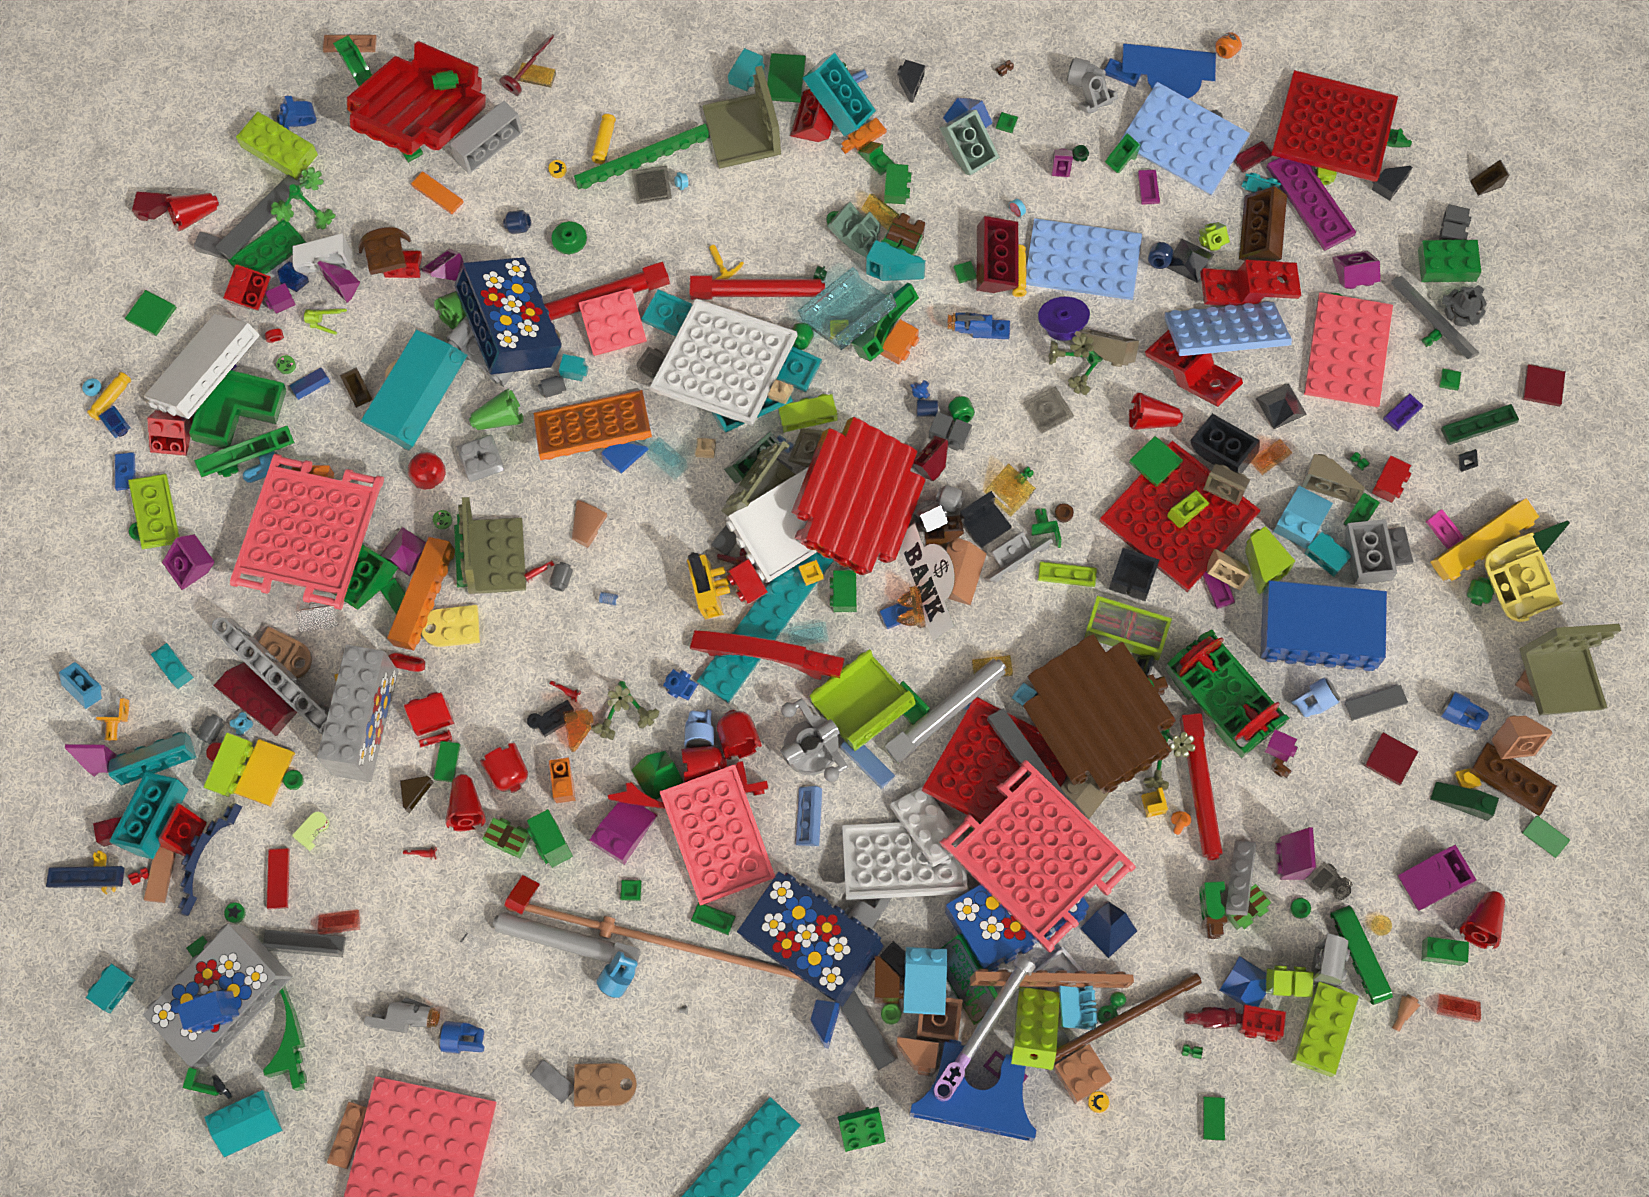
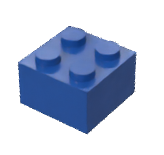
M214 991L177 1005L183 1030H192V1032L210 1031L214 1029L213 1025L233 1022L232 1018L239 1016L232 991Z

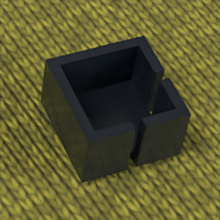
M1122 548L1109 590L1124 595L1126 592H1129L1130 597L1146 601L1159 559Z

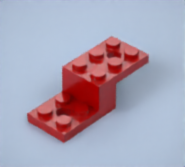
M1245 260L1238 270L1203 268L1200 271L1204 305L1238 306L1246 303L1259 304L1264 297L1299 299L1302 296L1297 263ZM1277 277L1283 278L1284 283H1281ZM1217 284L1222 285L1224 287V291L1220 290L1217 287Z
M1169 330L1145 351L1146 357L1173 371L1177 386L1216 407H1219L1243 384L1241 377L1215 365L1211 353L1179 356Z

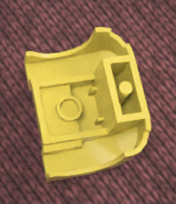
M1533 532L1492 548L1487 553L1484 561L1486 573L1504 614L1517 622L1528 621L1533 615L1563 604L1556 593L1555 583L1541 550L1534 541Z

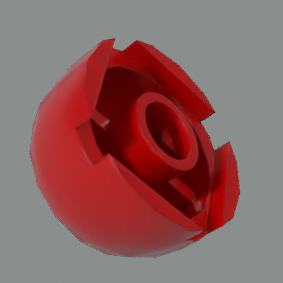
M421 452L415 455L408 464V476L417 488L424 490L433 489L439 483L441 484L445 478L446 467L442 459L434 453Z

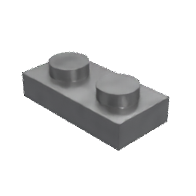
M1405 527L1388 529L1396 566L1412 564L1414 561Z

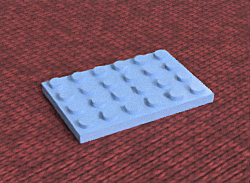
M1157 82L1121 140L1128 133L1141 144L1138 152L1140 156L1212 195L1250 136V133Z
M1034 218L1026 269V285L1133 300L1142 233Z
M1265 301L1259 304L1246 303L1238 306L1208 307L1207 309L1193 308L1186 311L1173 310L1165 313V321L1179 356L1291 345L1292 341L1274 302Z

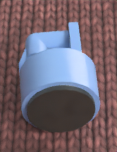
M1324 677L1311 684V690L1291 701L1293 705H1297L1304 717L1321 714L1340 703V697L1330 680ZM1314 695L1317 702L1308 707L1304 699Z
M707 709L706 712L693 710L689 712V717L685 724V747L714 746L711 710ZM697 720L705 721V723H697Z

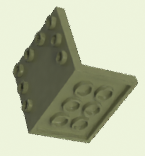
M762 66L755 67L756 74L753 75L755 94L703 105L719 169L781 155L779 124Z
M782 441L778 444L775 443L772 447L769 446L766 450L763 449L734 493L729 496L721 511L729 516L738 510L748 507L750 502L796 475L776 459L780 452L788 449L790 445Z
M462 497V504H458L460 516L459 532L463 534L464 540H460V552H464V559H461L463 584H467L468 593L481 594L526 590L522 518L473 520L470 497Z
M1619 623L1558 627L1519 648L1539 716L1599 711L1608 708L1589 649L1602 645V641L1613 639L1615 634L1622 631Z

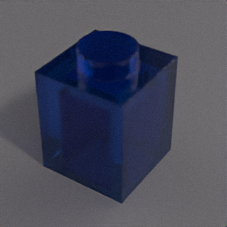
M115 406L99 415L115 439L126 435L128 430L131 429Z

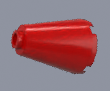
M211 193L165 197L166 203H170V207H167L171 220L174 226L178 224V232L215 212L217 206H219L216 195L213 196Z
M1137 392L1133 396L1131 403H1134L1133 409H1129V427L1131 429L1177 427L1182 422L1183 413L1180 412L1179 408L1143 393Z
M460 774L452 781L445 820L447 828L451 826L454 831L458 832L475 830L473 826L481 824L482 827L486 822L473 780L466 774Z
M1497 891L1487 892L1460 927V934L1463 932L1465 935L1464 939L1467 942L1482 949H1487V946H1493L1492 949L1499 947L1505 910V898Z

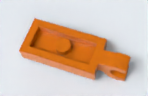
M874 118L849 134L848 139L841 143L843 146L841 150L845 154L854 148L859 151L870 142L885 134L887 129L877 118Z

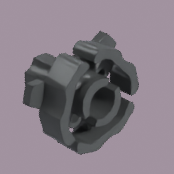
M1477 285L1475 288L1463 286L1459 293L1457 289H1453L1449 295L1443 296L1442 304L1446 305L1445 314L1447 319L1453 320L1456 314L1460 316L1456 317L1454 324L1457 326L1466 327L1470 324L1472 326L1479 324L1486 313L1485 307L1487 303L1482 296L1484 288L1480 285Z

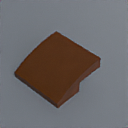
M960 515L946 516L948 523L929 532L923 530L925 546L929 544H944L963 535L964 529Z

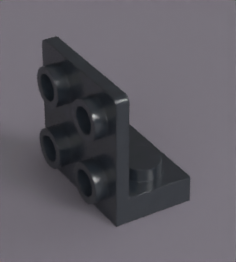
M992 491L960 511L962 524L981 548L1009 531L1012 527L994 504L995 495Z

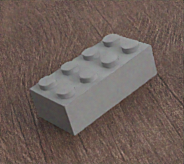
M505 101L497 104L493 110L483 115L479 121L469 126L466 131L456 136L449 143L455 161L468 174H471L523 133L519 115Z

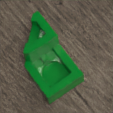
M1401 128L1398 130L1390 129L1387 146L1394 148L1411 147L1412 141L1404 136Z

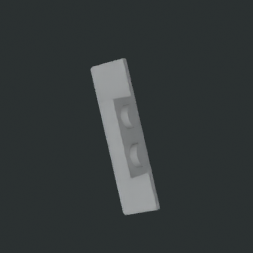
M1019 532L990 551L999 568L984 578L985 581L998 582L1006 572L1011 573L1018 569V565L1023 561L1026 563L1034 558L1033 555L1038 551L1041 553L1047 550L1053 540L1051 538H1044L1034 546H1031L1025 534Z

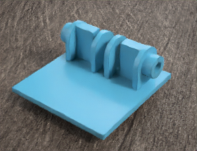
M1059 986L1062 1027L1086 1030L1095 1028L1098 1021L1095 1013L1097 1009L1092 1008V1006L1096 1005V1002H1092L1095 1000L1093 986H1085V988Z

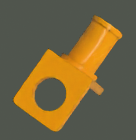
M120 698L119 717H96V720L106 723L104 740L117 741L118 724L128 721V699Z

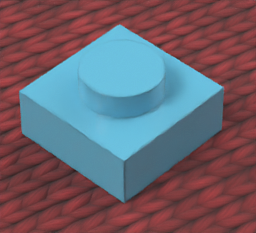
M1023 682L1011 698L1023 706L1028 700L1039 694Z

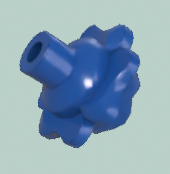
M923 380L922 383L914 382L910 385L913 396L919 400L922 398L927 399L930 396L927 389L929 383L926 380Z

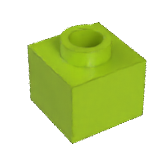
M1319 167L1315 169V174L1323 185H1329L1331 182H1334L1337 175L1335 171Z

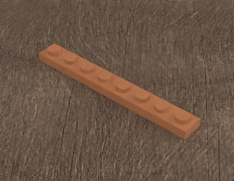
M979 969L970 977V986H1004L1012 972H1008L1006 969H1000L996 972ZM1039 970L1030 976L1025 975L1019 987L1068 986L1085 988V986H1093V988H1128L1134 983L1133 974H1126V972L1106 974L1105 971H1098L1094 974H1087L1086 971L1067 973V971L1061 970L1055 973H1048L1047 970Z

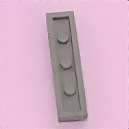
M1235 841L1226 905L1227 914L1248 915L1256 851L1255 842Z

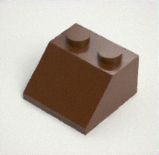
M875 956L874 1004H899V999H903L904 983H900V977L880 956Z

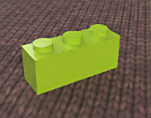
M821 394L812 399L803 398L798 402L789 403L778 408L783 433L838 421L832 394Z
M226 733L203 788L226 797L234 794L238 785L236 783L238 777L242 776L246 766L244 763L246 758H249L252 754L253 743Z

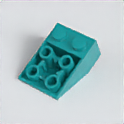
M875 240L866 257V274L881 281L924 279L926 261L920 256H913L903 249H896L886 242Z

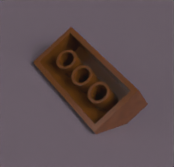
M1273 186L1244 197L1239 260L1278 261L1282 259L1287 195L1277 187Z

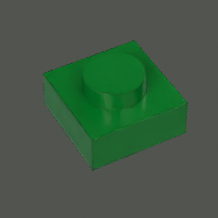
M1442 369L1439 387L1458 391L1461 372Z

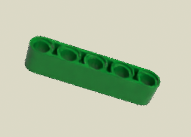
M1348 905L1330 912V917L1336 923L1334 926L1339 936L1348 940L1347 949H1350L1349 956L1353 960L1352 964L1357 975H1360L1362 979L1361 984L1366 994H1369L1371 998L1370 1003L1376 1005L1393 997L1391 988L1353 908Z

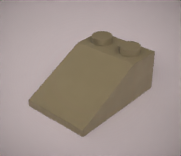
M1083 329L1075 332L1078 338H1080L1082 333H1085L1087 338L1092 337L1094 342L1091 345L1094 346V351L1105 361L1112 362V366H1128L1129 363L1136 361L1140 340L1092 329Z
M801 428L788 461L809 467L823 431Z
M1323 454L1313 455L1301 486L1305 489L1353 504H1357L1365 490V487L1338 463Z

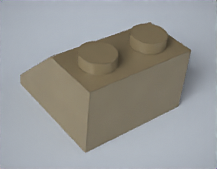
M1215 464L1203 490L1239 505L1251 479H1248L1242 473L1231 471L1224 465Z
M1092 775L1088 777L1086 782L1076 784L1075 786L1070 778H1068L1061 787L1070 802L1088 819H1090L1109 794L1108 792L1102 793Z

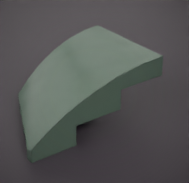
M851 202L846 203L827 225L844 244L865 258L875 240L878 241V234L881 228V224L871 212L861 215Z

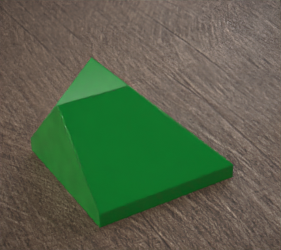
M666 751L646 755L631 770L645 795L655 800L661 798L660 791L684 783L674 762Z

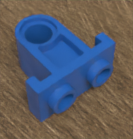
M292 96L284 97L283 103L280 104V112L277 114L278 124L289 130V127L307 126L317 121L311 102L293 101Z

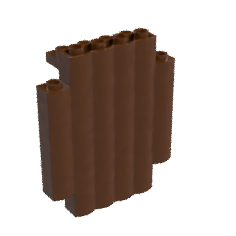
M1092 634L1027 676L1039 695L1028 700L1023 707L1074 786L1086 782L1088 777L1092 775L1103 794L1111 793L1118 788L1119 784L1132 780L1135 774L1148 770L1152 763L1165 759L1172 751L1160 731L1171 728L1176 720L1123 642L1114 645L1105 652L1095 635Z

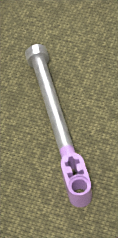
M1018 955L1013 963L1016 968L955 1062L947 1066L936 1083L934 1095L938 1100L947 1101L952 1097L964 1078L967 1065L1025 975L1030 976L1036 968L1026 958ZM956 1068H958L959 1075L961 1076L954 1077L952 1083H954L955 1086L953 1087L950 1082L943 1079L944 1077H946L947 1080H949L952 1073L949 1070H955ZM941 1085H946L950 1090V1093L945 1097L940 1096L937 1092L938 1087Z

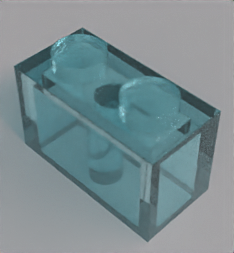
M660 437L648 447V458L673 480H676L688 468L686 459Z

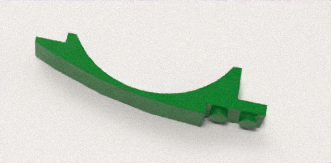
M349 35L333 43L358 87L361 86L372 76V73L358 47L353 43ZM419 148L412 155L402 154L409 163L422 156L423 151Z
M284 986L280 993L286 1011L285 1032L276 1055L263 1069L264 1076L268 1078L289 1073L292 1089L300 1091L305 1089L304 1084L307 1083L305 1071L301 1070L300 1063H303V1056L298 1049L305 1047L297 1013Z

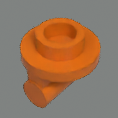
M1177 811L1172 814L1171 822L1175 824L1173 832L1179 835L1184 827L1190 825L1191 816L1188 813Z

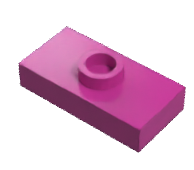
M1443 509L1438 510L1425 521L1447 549L1465 538Z

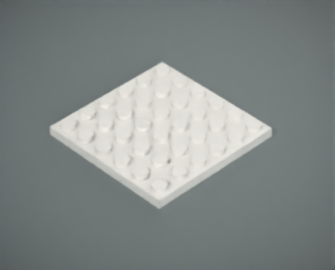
M696 299L657 372L650 390L753 426L771 386L776 380L798 336L797 332Z

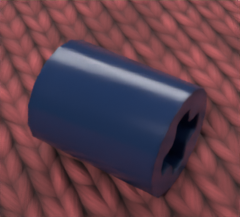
M917 400V417L936 416L938 400Z

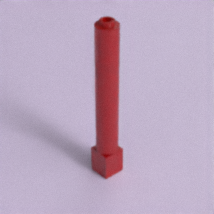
M663 261L642 268V272L545 303L544 305L549 311L551 321L580 312L579 302L631 288L634 294L646 289L651 291L669 285V276Z
M690 276L691 300L754 297H822V293H825V282H822L821 279H712V276Z
M1202 714L1182 715L1179 720L1181 732H1186L1187 736L1191 735L1194 737V741L1191 744L1195 745V750H1188L1187 762L1202 855L1207 857L1209 861L1217 860L1223 852L1205 749Z

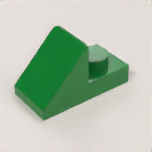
M1127 133L1105 160V163L1115 172L1120 173L1131 159L1135 160L1137 158L1141 144Z
M870 142L858 151L880 176L886 173L887 163L895 164L883 152L882 143Z

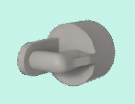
M1075 57L1070 64L1067 81L1068 84L1082 87L1081 80L1086 73H1094L1105 79L1106 72L1104 69L1091 64L1088 60Z

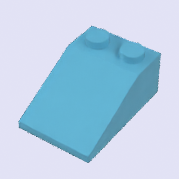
M1298 486L1273 532L1307 549L1333 503Z
M906 947L903 1013L945 1015L947 949Z

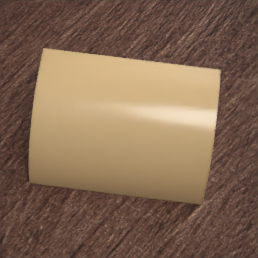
M1214 549L1207 565L1208 574L1241 590L1251 576L1247 565Z

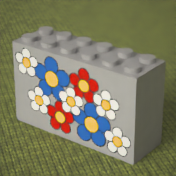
M346 645L317 755V759L333 776L366 782L372 781L399 672L385 651Z
M224 925L218 931L215 939L206 943L200 955L193 957L190 965L176 975V980L162 990V995L147 1006L148 1010L143 1016L190 1068L208 1067L293 976L246 926ZM214 991L233 992L239 1016L232 1018L233 1022L225 1025H220V1023L213 1025L214 1029L207 1032L183 1030L177 1005Z

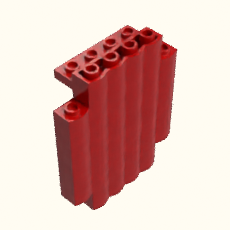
M417 41L414 44V59L411 62L394 56L347 97V110L351 112L350 128L357 133L366 134L373 140L381 141L388 147L397 148L404 154L412 155L423 144L432 150L439 151L485 108L486 95L480 93L482 90V78L478 77L479 67ZM449 70L457 73L459 84H456V88L441 91L434 89L432 75Z
M856 417L846 421L842 434L831 428L823 431L791 511L798 519L807 521L805 528L798 530L795 538L800 540V543L806 548L816 550L826 558H832L839 565L849 567L859 575L871 573L877 557L883 563L895 561L926 481L919 474L910 471L917 450Z

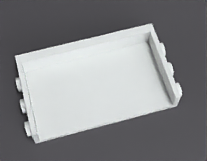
M214 314L144 395L149 400L148 404L155 410L160 409L164 413L168 412L173 416L178 415L189 419L260 335L244 320L239 321L234 317L228 318L225 315Z

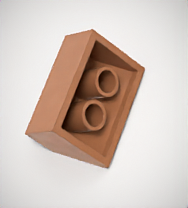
M956 538L949 542L946 550L952 560L955 574L953 590L948 599L971 606L987 553L970 541Z

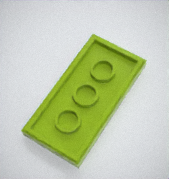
M167 474L128 480L142 550L172 545L175 539L179 537Z

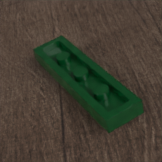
M1512 404L1445 425L1441 428V431L1449 446L1516 424L1519 418Z

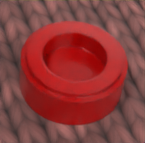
M272 329L264 334L268 343L277 342L284 338L282 329Z

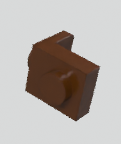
M1276 758L1271 765L1274 768L1273 772L1279 777L1284 776L1287 778L1292 771L1283 764L1285 761Z

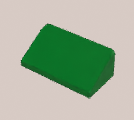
M1535 816L1522 832V834L1554 858L1570 842L1569 838L1539 816Z

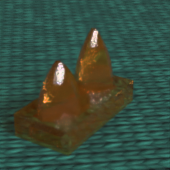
M1279 439L1258 454L1251 463L1263 476L1288 458L1292 452Z
M918 586L909 587L910 591L904 593L897 602L905 607H913V609L904 612L896 621L903 625H916L918 628H924L926 623L921 592Z

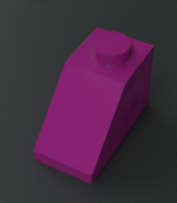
M1064 148L1054 149L1052 176L1070 177L1073 161L1072 150Z

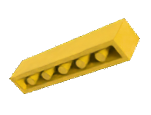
M1527 498L1519 500L1430 561V563L1443 581L1448 579L1453 581L1461 576L1460 572L1465 569L1467 571L1476 565L1475 561L1485 559L1487 553L1492 548L1505 543L1504 541L1507 539L1512 540L1520 535L1519 531L1524 528L1526 530L1535 524L1534 520L1539 518Z

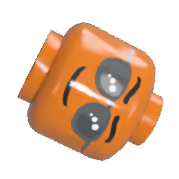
M1233 32L1224 34L1216 41V52L1224 59L1232 58L1241 50V39Z

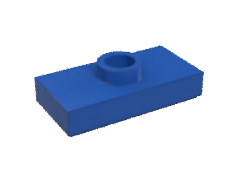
M134 452L115 454V489L117 491L130 489L128 480L135 479Z
M915 597L880 611L887 629L923 615Z

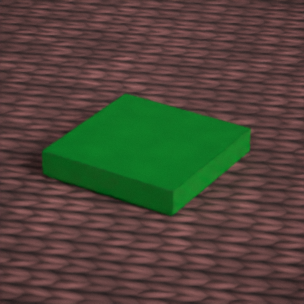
M145 290L125 317V320L157 336L177 307Z
M1156 436L1129 460V463L1156 487L1183 462L1176 453Z

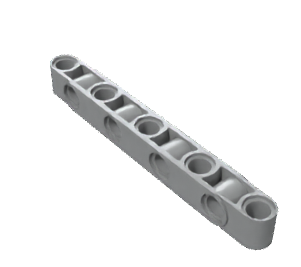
M224 617L216 618L212 623L213 631L295 711L323 735L329 708L235 620ZM224 622L226 623V629H225V630H223V628H222V624H223ZM251 647L254 651L252 656H250L249 650ZM278 673L281 675L280 682L276 679ZM305 699L308 700V707H307V708L304 707V700H305Z

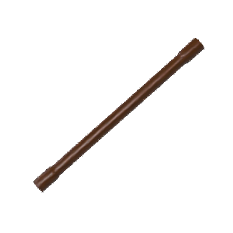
M1194 973L1174 986L1058 1047L1055 1062L1173 997L1202 984L1200 976Z

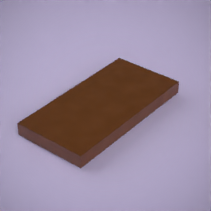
M1488 742L1469 771L1538 816L1543 813L1557 785L1514 758L1501 759L1495 746Z

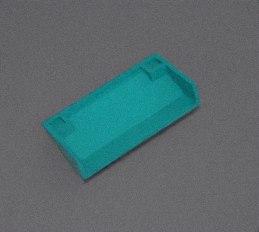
M416 329L360 422L409 451L413 448L468 355L453 345Z

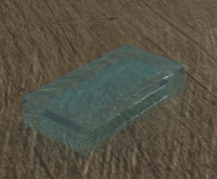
M825 622L787 628L790 644L806 646L829 641Z

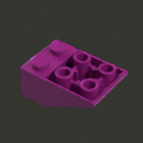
M1456 844L1398 875L1418 911L1470 886L1477 880Z

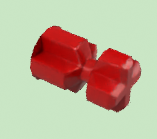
M146 867L140 869V873L135 871L128 874L132 885L141 882L142 877L145 880L149 878V870Z

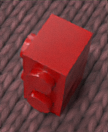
M1390 455L1371 493L1391 503L1395 498H1400L1404 490L1401 486L1403 482H1408L1412 474L1409 472L1411 464Z
M745 559L726 570L728 573L726 578L731 586L735 585L738 590L736 595L741 602L744 601L745 604H749L768 593L749 559Z

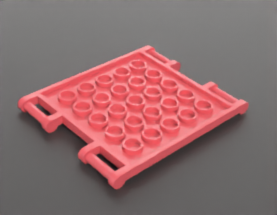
M274 454L230 579V586L248 587L268 594L271 589L272 580L306 587L303 602L334 606V609L341 610L380 488L384 483V477L379 475L374 477L346 469L342 481L309 474L312 469V461H299L282 457L280 454ZM282 464L301 468V471L289 470L278 466ZM357 480L371 483L373 487L350 483V481ZM242 573L261 577L264 580L260 583L242 579L240 576ZM314 589L337 594L336 599L315 595L313 591Z
M1024 760L1016 772L1004 783H1000L997 786L998 791L1007 798L981 824L968 814L964 818L965 821L939 843L1046 951L1051 953L1055 949L1054 946L1072 928L1075 929L1079 925L1078 921L1068 911L1095 885L1104 895L1108 896L1112 892L1111 889L1129 871L1132 872L1136 867L1027 760ZM1026 772L1030 773L1031 775L1013 793L1009 790ZM969 827H972L974 831L955 848L952 844ZM1120 861L1123 866L1104 883L1101 879ZM1063 917L1067 922L1047 940L1044 935Z

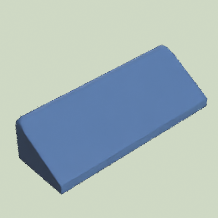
M846 741L840 745V749L880 789L884 788L895 777L865 745L856 751Z
M818 786L799 787L796 845L819 846L822 788Z

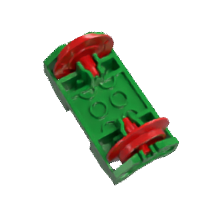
M1211 629L1179 651L1166 664L1165 670L1188 701L1192 698L1217 726L1215 732L1242 759L1258 744L1269 737L1275 729L1279 730L1290 718L1279 708L1280 703H1274L1223 644L1224 639L1222 637L1218 638ZM1180 664L1182 669L1178 675L1176 667ZM1244 738L1248 743L1242 747L1235 740Z

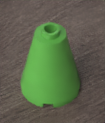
M457 291L441 296L434 301L435 310L439 309L441 313L440 319L449 328L454 329L466 317Z
M508 388L472 412L469 421L473 428L484 430L519 425L523 423L524 419L522 413L518 414L520 404L512 390L509 391Z

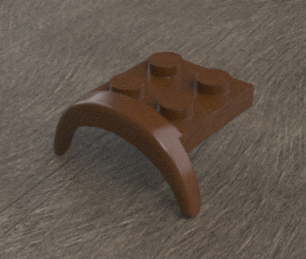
M384 227L372 230L362 236L359 241L358 250L359 254H361L363 248H365L370 275L406 267L401 238L411 242V238L406 232L395 227Z

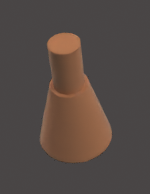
M1409 994L1406 997L1401 996L1398 1017L1392 1027L1393 1029L1400 1032L1405 1020L1407 1021L1421 1006L1417 1003V998Z

